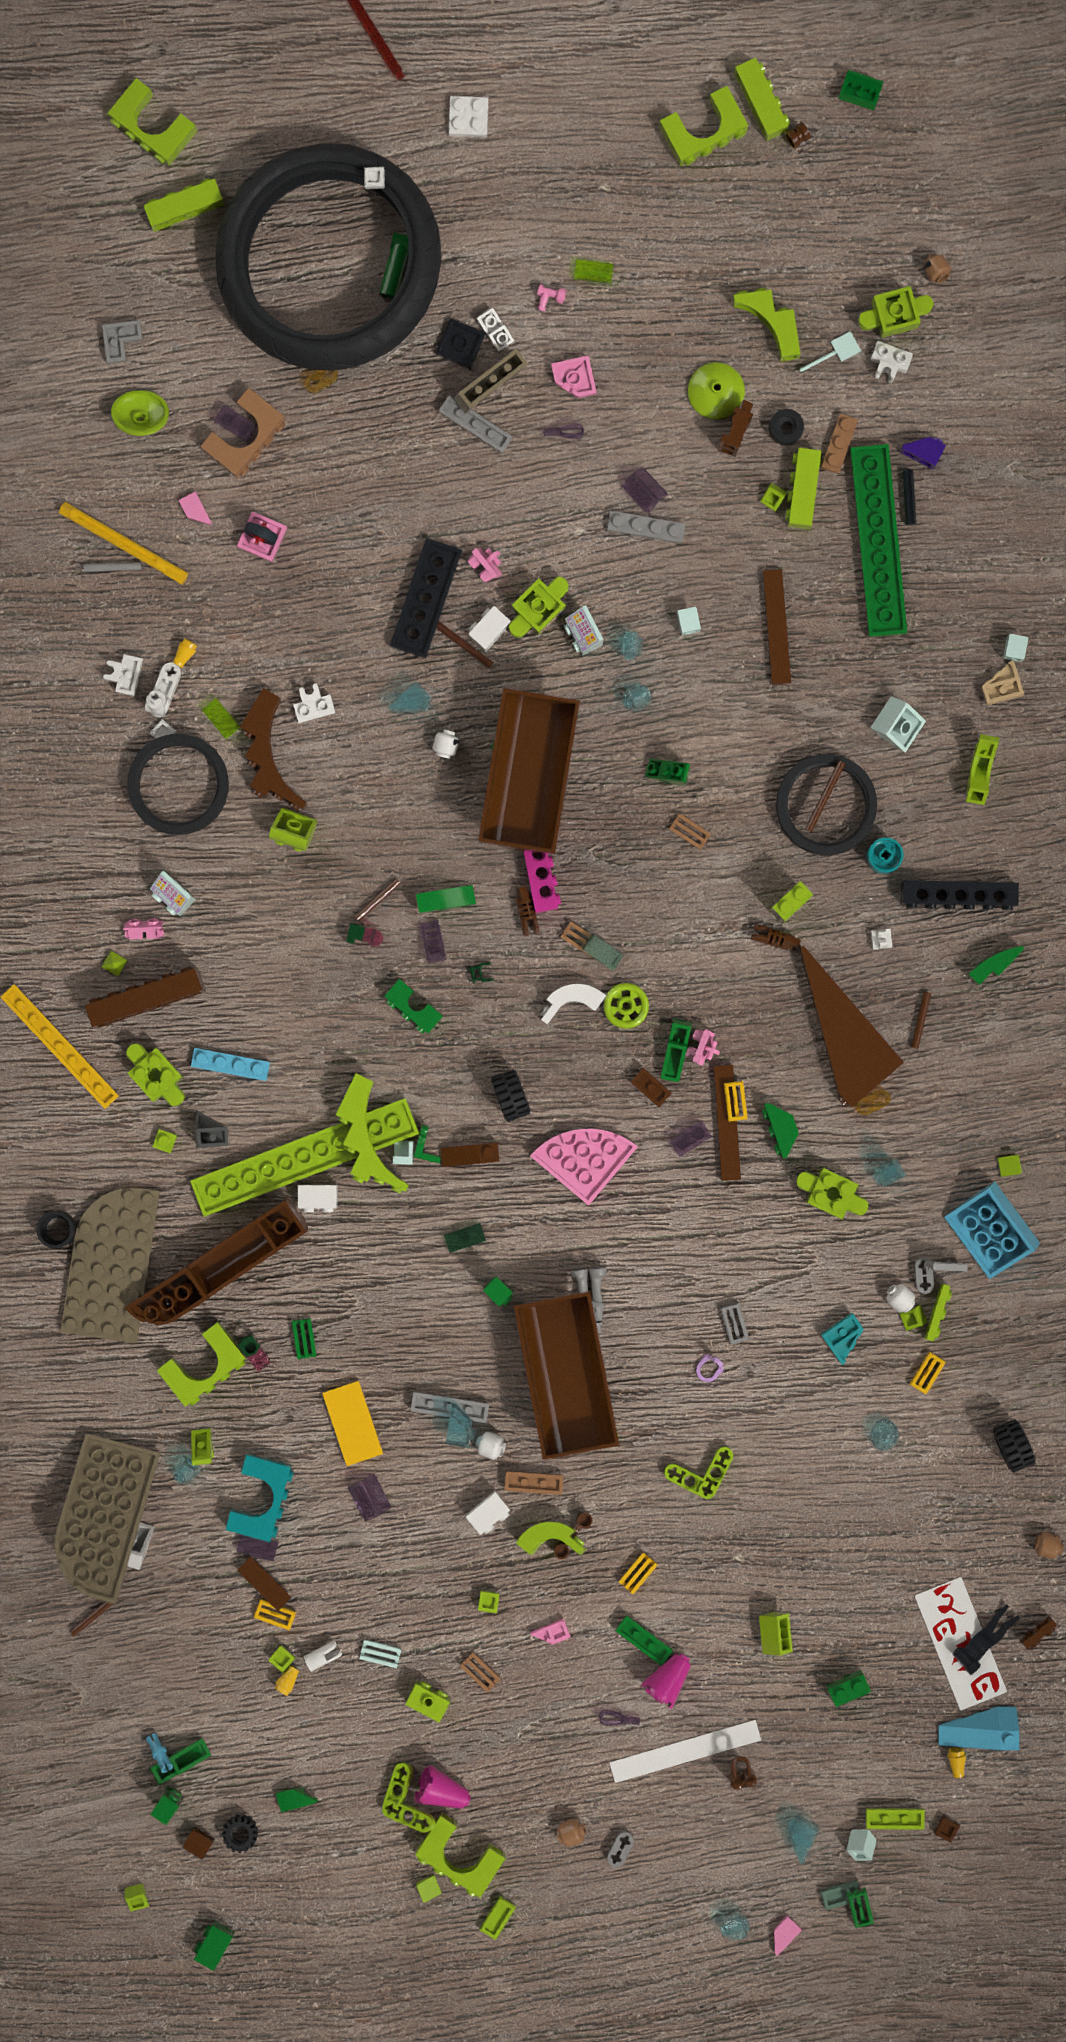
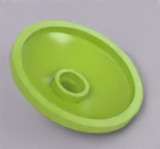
M719 362L705 364L694 372L689 381L688 398L690 404L698 414L707 419L720 420L733 415L735 407L740 408L742 400H744L745 386L743 379L733 367ZM719 385L721 389L716 391L714 386Z
M137 390L127 392L116 399L111 408V417L115 426L121 431L130 435L146 436L159 431L165 426L169 418V408L165 400L159 395L150 391Z

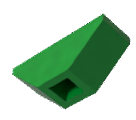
M649 759L645 777L672 785L686 786L691 766L689 763Z
M770 1103L763 1104L764 1108L761 1110L764 1119L769 1120V1134L771 1138L774 1137L777 1144L774 1145L777 1156L781 1155L782 1159L787 1158L799 1134L792 1114Z

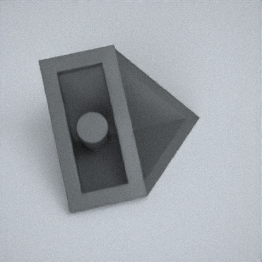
M196 1110L195 1119L196 1148L229 1146L227 1127H224Z

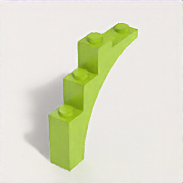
M356 1073L336 1113L339 1116L338 1120L347 1125L350 1122L353 1123L343 1143L346 1146L345 1150L353 1154L360 1152L350 1174L354 1175L352 1179L362 1184L364 1181L368 1182L370 1177L373 1176V1181L384 1185L386 1182L392 1185L390 1189L401 1194L402 1191H407L409 1184L396 1177L384 1165L372 1145L368 1132L367 1105L374 1081Z

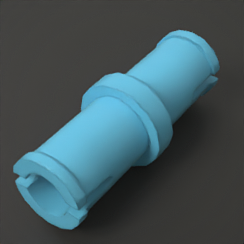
M156 1733L151 1734L154 1742L149 1735L146 1738V1742L152 1750L153 1759L157 1760L162 1773L167 1772L165 1764L170 1771L173 1765L166 1754L167 1749L162 1746Z

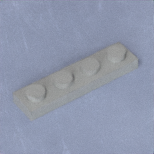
M450 395L439 409L440 414L501 454H503L513 439V436L473 410L465 414Z
M610 511L607 531L682 544L686 524Z
M414 1391L410 1411L487 1423L490 1403Z

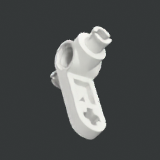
M166 663L162 667L154 690L146 698L145 711L150 712L151 715L159 718L166 715L181 677L179 666L174 663ZM171 669H174L175 675L172 674L171 677H169L167 671H171Z

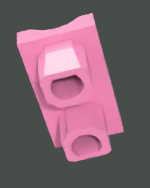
M480 547L472 551L473 555L469 558L468 563L474 569L480 564L483 565L485 570L479 576L484 582L502 575V572L497 568L501 564L498 559L501 554L499 550L493 553L488 548L484 552Z
M706 1029L704 1031L695 1030L692 1039L700 1042L697 1049L689 1046L686 1056L691 1058L693 1062L703 1066L705 1059H712L713 1053L719 1055L720 1051L715 1049L718 1042L713 1041L715 1033Z

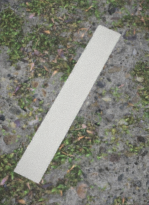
M756 1720L609 1763L614 1781L617 1783L761 1741Z

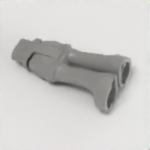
M606 1267L589 1268L592 1304L598 1334L601 1333V1325L603 1324L602 1316L605 1306L602 1303L601 1278L607 1273ZM587 1268L570 1270L571 1277L577 1280L579 1293L588 1292Z

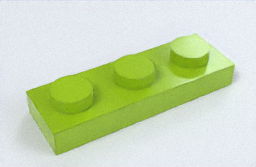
M940 1284L924 1336L927 1340L934 1342L935 1338L939 1337L941 1327L938 1326L940 1320H944L947 1310L944 1308L946 1301L949 1302L952 1295L951 1286Z
M866 1808V1829L925 1830L924 1808Z

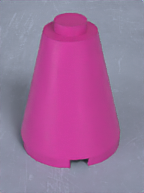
M682 1653L680 1655L675 1654L643 1681L640 1686L642 1688L647 1687L645 1691L659 1703H668L667 1708L671 1710L690 1670V1659Z
M432 1765L423 1770L418 1781L420 1790L415 1791V1802L419 1804L463 1809L464 1806H468L471 1799L469 1790Z

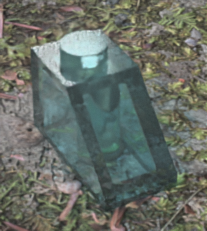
M415 682L388 709L391 713L418 714L421 711L424 713L431 707L432 704L430 702L432 698Z
M891 1158L872 1169L874 1181L877 1185L881 1184L883 1187L906 1176L898 1160L895 1158Z
M454 1403L451 1406L446 1444L469 1448L470 1440L474 1441L475 1429H472L473 1420Z
M796 1815L795 1819L790 1820L787 1829L789 1830L799 1863L804 1864L819 1831L818 1824Z

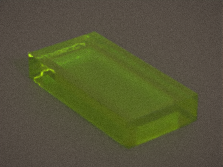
M576 259L574 280L611 284L614 264Z
M217 698L202 709L226 740L240 729L238 723Z

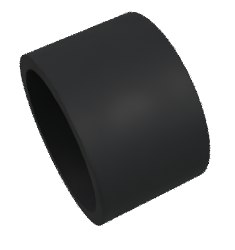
M53 1211L40 1218L36 1232L42 1244L50 1248H60L72 1242L77 1226L70 1214L64 1211ZM54 1218H63L69 1224V1234L63 1240H54L48 1235V1223Z

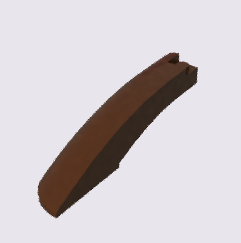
M286 1198L127 1305L125 1309L141 1322L155 1325L171 1323L307 1233V1222L302 1213L297 1211L290 1199Z

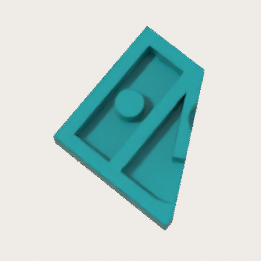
M850 1313L821 1333V1336L840 1364L844 1365L845 1359L850 1350H853L856 1340L861 1336L864 1328L855 1315Z

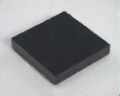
M450 318L436 355L471 369L486 333Z

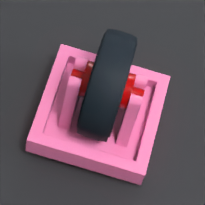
M251 512L237 548L273 562L286 533L287 526Z

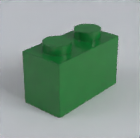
M498 1275L483 1288V1291L499 1307L502 1304L506 1306L513 1299V1290Z
M861 1670L826 1685L835 1707H839L871 1692Z
M167 1787L150 1815L166 1826L184 1798L181 1796L182 1793L174 1787L172 1789Z
M214 1921L212 1926L208 1924L203 1933L205 1939L202 1943L198 1942L193 1951L196 1953L194 1960L214 1971L235 1932L217 1921Z

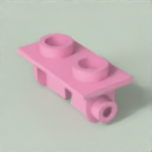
M153 918L147 921H139L138 919H131L125 922L123 928L125 930V938H129V940L143 939V932H146V939H160V937H164V929H162L164 920L159 921Z

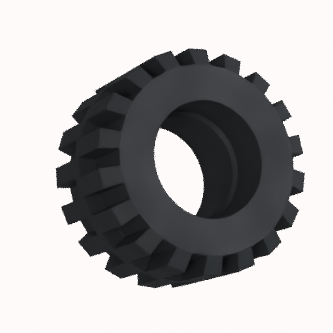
M512 1069L493 1076L491 1083L505 1120L510 1122L530 1115V1108L517 1072Z
M1016 1419L993 1428L996 1444L1010 1471L1015 1473L1035 1464V1455L1030 1442Z

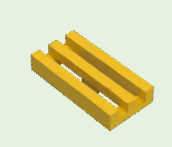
M743 1081L724 1083L728 1122L748 1119ZM730 1086H732L735 1117H732L731 1103L729 1095ZM736 1086H740L743 1116H739Z
M928 1352L909 1385L927 1394L946 1362ZM932 1357L933 1360L930 1363L924 1375L922 1376L918 1385L915 1384L919 1376L921 1375L922 1371L924 1370L925 1366L929 1362L930 1358ZM937 1361L940 1362L932 1377L928 1381L927 1385L923 1389L922 1385L927 1379Z
M642 1552L618 1582L628 1589L630 1593L634 1594L658 1564ZM645 1558L646 1561L643 1563V1565L638 1569V1571L633 1575V1577L628 1581V1583H626L625 1580L627 1579V1577L632 1573V1571L637 1567V1565L642 1561V1559ZM651 1563L652 1565L650 1566V1568L645 1572V1574L632 1588V1583L637 1579V1577L642 1573V1571L647 1567V1565Z
M260 1598L253 1618L290 1631L297 1611L282 1607L279 1611L290 1614L291 1617L263 1608L262 1605L275 1609L267 1600ZM261 1611L266 1614L289 1621V1623L285 1624L277 1620L268 1618L266 1616L260 1615L259 1612Z

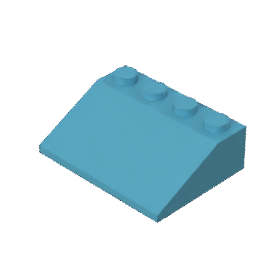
M995 1181L944 1217L989 1279L1034 1252L1040 1245L1038 1239Z

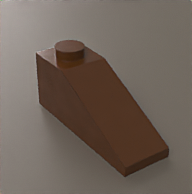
M498 1142L441 1148L442 1167L500 1162Z

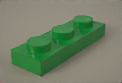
M627 1614L615 1629V1632L661 1666L673 1651L672 1648Z

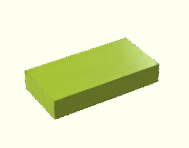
M499 1896L479 1930L496 1940L514 1912L516 1905Z

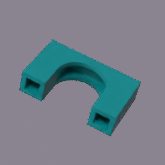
M247 1453L241 1474L255 1477L268 1483L273 1491V1504L268 1511L262 1514H250L232 1509L225 1530L270 1542L272 1537L276 1538L279 1528L276 1526L277 1519L281 1520L284 1508H281L282 1500L286 1501L289 1489H286L288 1482L292 1481L294 1471L291 1470L292 1465Z

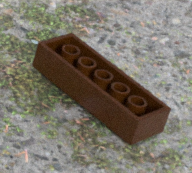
M189 966L181 969L179 974L168 973L163 975L161 980L150 979L143 982V986H129L125 988L126 992L115 991L107 994L108 998L97 997L89 1000V1004L85 1005L91 1026L93 1028H100L206 992L200 971Z

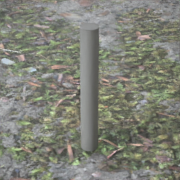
M141 562L84 564V572L142 570Z

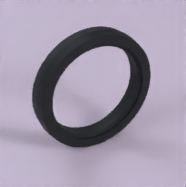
M169 734L152 740L138 752L129 769L127 786L129 798L135 812L147 825L166 834L185 835L205 828L218 817L227 800L229 778L222 758L207 742L191 735ZM173 746L190 747L202 753L211 762L217 779L216 794L209 808L199 817L183 823L167 822L154 816L144 804L140 792V778L146 763L159 751Z
M816 755L797 763L785 775L777 792L776 812L783 832L796 846L817 855H837L854 848L868 835L876 818L877 795L871 779L855 762L838 755ZM838 761H842L845 763L843 771L850 774L862 789L865 799L863 820L858 829L845 840L836 843L812 841L802 835L791 821L788 811L790 790L794 782L805 772L817 767H836Z

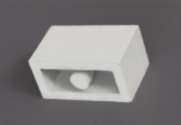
M495 606L491 609L487 608L481 615V621L479 623L474 622L468 629L470 631L468 634L469 638L485 652L505 632L511 622Z
M298 1185V1209H302V1212H314V1209H322V1212H333V1209L338 1208V1185Z
M495 1490L468 1512L466 1518L480 1535L483 1532L488 1534L494 1529V1523L498 1520L502 1522L510 1515L508 1513L510 1507Z

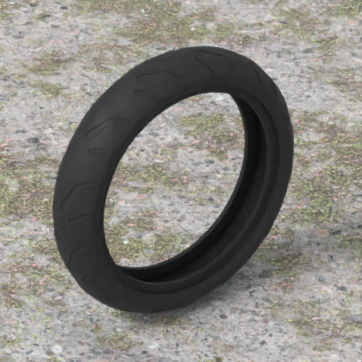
M320 143L295 148L282 153L266 162L245 180L229 203L219 227L215 263L218 287L231 318L251 342L268 355L285 363L306 369L334 371L360 366L381 357L397 347L411 334L427 312L438 284L442 254L439 229L433 211L422 191L407 173L383 156L363 148L340 143ZM384 167L385 188L371 190L387 200L397 211L405 224L409 244L407 270L393 300L378 316L368 323L339 334L314 335L303 333L275 320L258 303L249 277L250 246L254 233L264 215L279 199L296 188L325 180L348 181L365 187L364 168Z

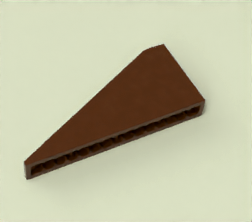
M802 946L799 951L836 1091L840 1096L838 1100L844 1107L848 1105L849 1108H852L904 1062L810 952Z

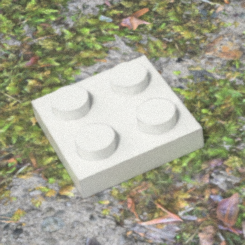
M450 96L449 136L487 138L488 97Z

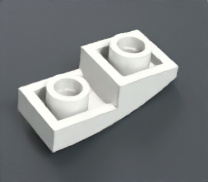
M492 307L476 317L483 331L498 352L514 341Z

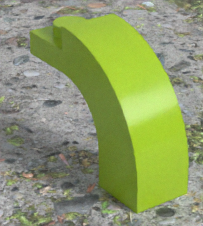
M980 734L970 765L966 802L985 805L989 793L991 768L999 744V737Z
M560 1522L536 1524L526 1530L516 1542L518 1546L530 1555H534L545 1541L553 1538L563 1541L579 1555H582L587 1549L582 1539L578 1536L572 1537L576 1529Z

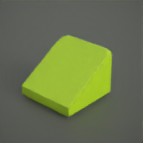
M771 483L760 502L776 512L787 492Z
M1019 1155L998 1158L1001 1177L1022 1174Z
M921 1305L913 1307L908 1312L899 1313L906 1331L927 1323Z
M435 1875L416 1883L423 1903L442 1893Z
M143 1883L125 1888V1900L130 1912L149 1907Z

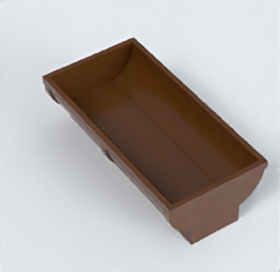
M503 688L478 842L532 853L555 854L580 700Z
M590 1291L514 1306L543 1461L620 1446Z

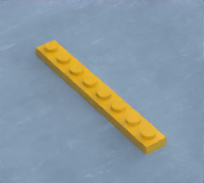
M16 984L12 985L0 997L104 1109L109 1107L120 1096Z

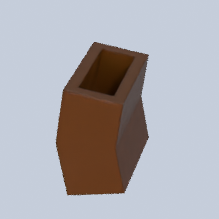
M194 1827L181 1848L203 1860L215 1839Z

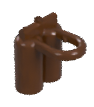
M744 1756L735 1757L731 1762L732 1772L729 1774L731 1787L735 1790H739L743 1786L754 1787L757 1783L755 1772L751 1769L749 1760ZM739 1760H743L747 1766L742 1774L735 1769V1763Z

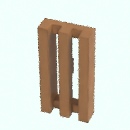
M680 813L669 828L671 832L700 851L711 835ZM681 819L682 821H684L685 823H687L688 825H690L691 827L705 835V838L701 837L697 833L693 832L692 830L681 824L679 820ZM677 825L678 827H680L681 829H683L684 831H686L687 833L701 841V844L699 845L698 843H696L680 831L676 830L675 826Z
M571 921L560 937L591 958H593L603 943ZM571 927H573L589 939L596 942L597 945H592L591 943H589L588 941H586L585 939L571 931ZM567 933L593 949V951L589 952L566 937Z
M474 1652L460 1664V1667L487 1693L501 1680V1677ZM474 1658L495 1679L492 1681L471 1659ZM467 1663L489 1683L488 1686L466 1666Z

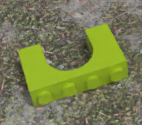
M136 78L108 112L109 122L117 129L119 127L125 131L124 134L130 140H137L140 143L139 146L147 153L149 151L152 152L154 158L159 163H166L170 166L197 133L196 125L180 113L165 132L157 135L143 132L137 125L138 116L151 100L153 94L150 88Z
M728 86L710 94L709 101L720 121V128L713 136L708 138L692 136L686 130L677 112L660 120L659 128L680 166L684 164L688 166L694 163L696 158L708 156L713 152V149L717 147L723 148L729 144L730 140L734 138L740 139L746 135L749 125Z
M219 1321L202 1334L218 1357L217 1369L211 1377L195 1379L189 1376L174 1357L157 1370L185 1407L188 1404L191 1407L201 1400L198 1396L203 1392L206 1394L210 1393L216 1388L214 1384L218 1380L221 1382L225 1381L231 1376L229 1372L232 1369L238 1370L246 1364L244 1360L247 1357Z
M440 1812L435 1820L434 1829L426 1834L417 1848L415 1856H417V1860L422 1864L427 1865L428 1863L434 1867L433 1870L441 1876L444 1874L449 1877L450 1882L454 1885H461L466 1888L465 1891L469 1895L481 1898L506 1859V1853L489 1843L478 1862L469 1868L453 1866L445 1857L444 1847L456 1829L457 1821Z

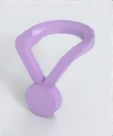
M706 1354L696 1366V1374L700 1380L711 1382L723 1372L724 1364L715 1356L711 1357L709 1354ZM710 1359L719 1368L714 1376L704 1378L700 1373V1368Z

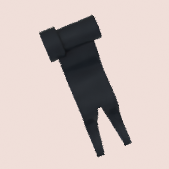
M1007 1604L992 1617L985 1628L974 1635L964 1648L959 1646L952 1653L965 1667V1671L969 1675L974 1674L980 1668L981 1664L978 1661L1020 1619L1018 1615L993 1633L999 1619L1009 1608Z

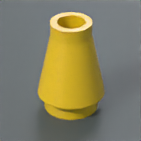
M184 638L179 643L173 663L183 668L184 664L197 651L195 650L197 645Z
M290 1665L275 1682L276 1686L274 1688L288 1696L289 1692L292 1693L300 1671Z
M952 1747L947 1754L952 1775L955 1778L964 1777L967 1754L962 1747Z

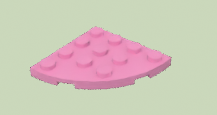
M578 1129L549 1139L539 1146L530 1157L587 1205H590L638 1146L613 1132L599 1129Z

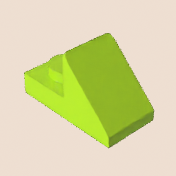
M211 1429L191 1431L192 1465L211 1464L212 1458H214Z

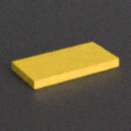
M359 1380L323 1392L322 1394L346 1466L382 1455L383 1450Z

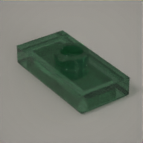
M481 1223L444 1234L450 1253L486 1241Z

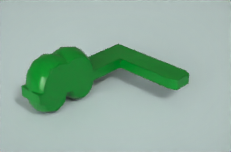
M422 1124L414 1157L440 1163V1156L423 1152L429 1126Z

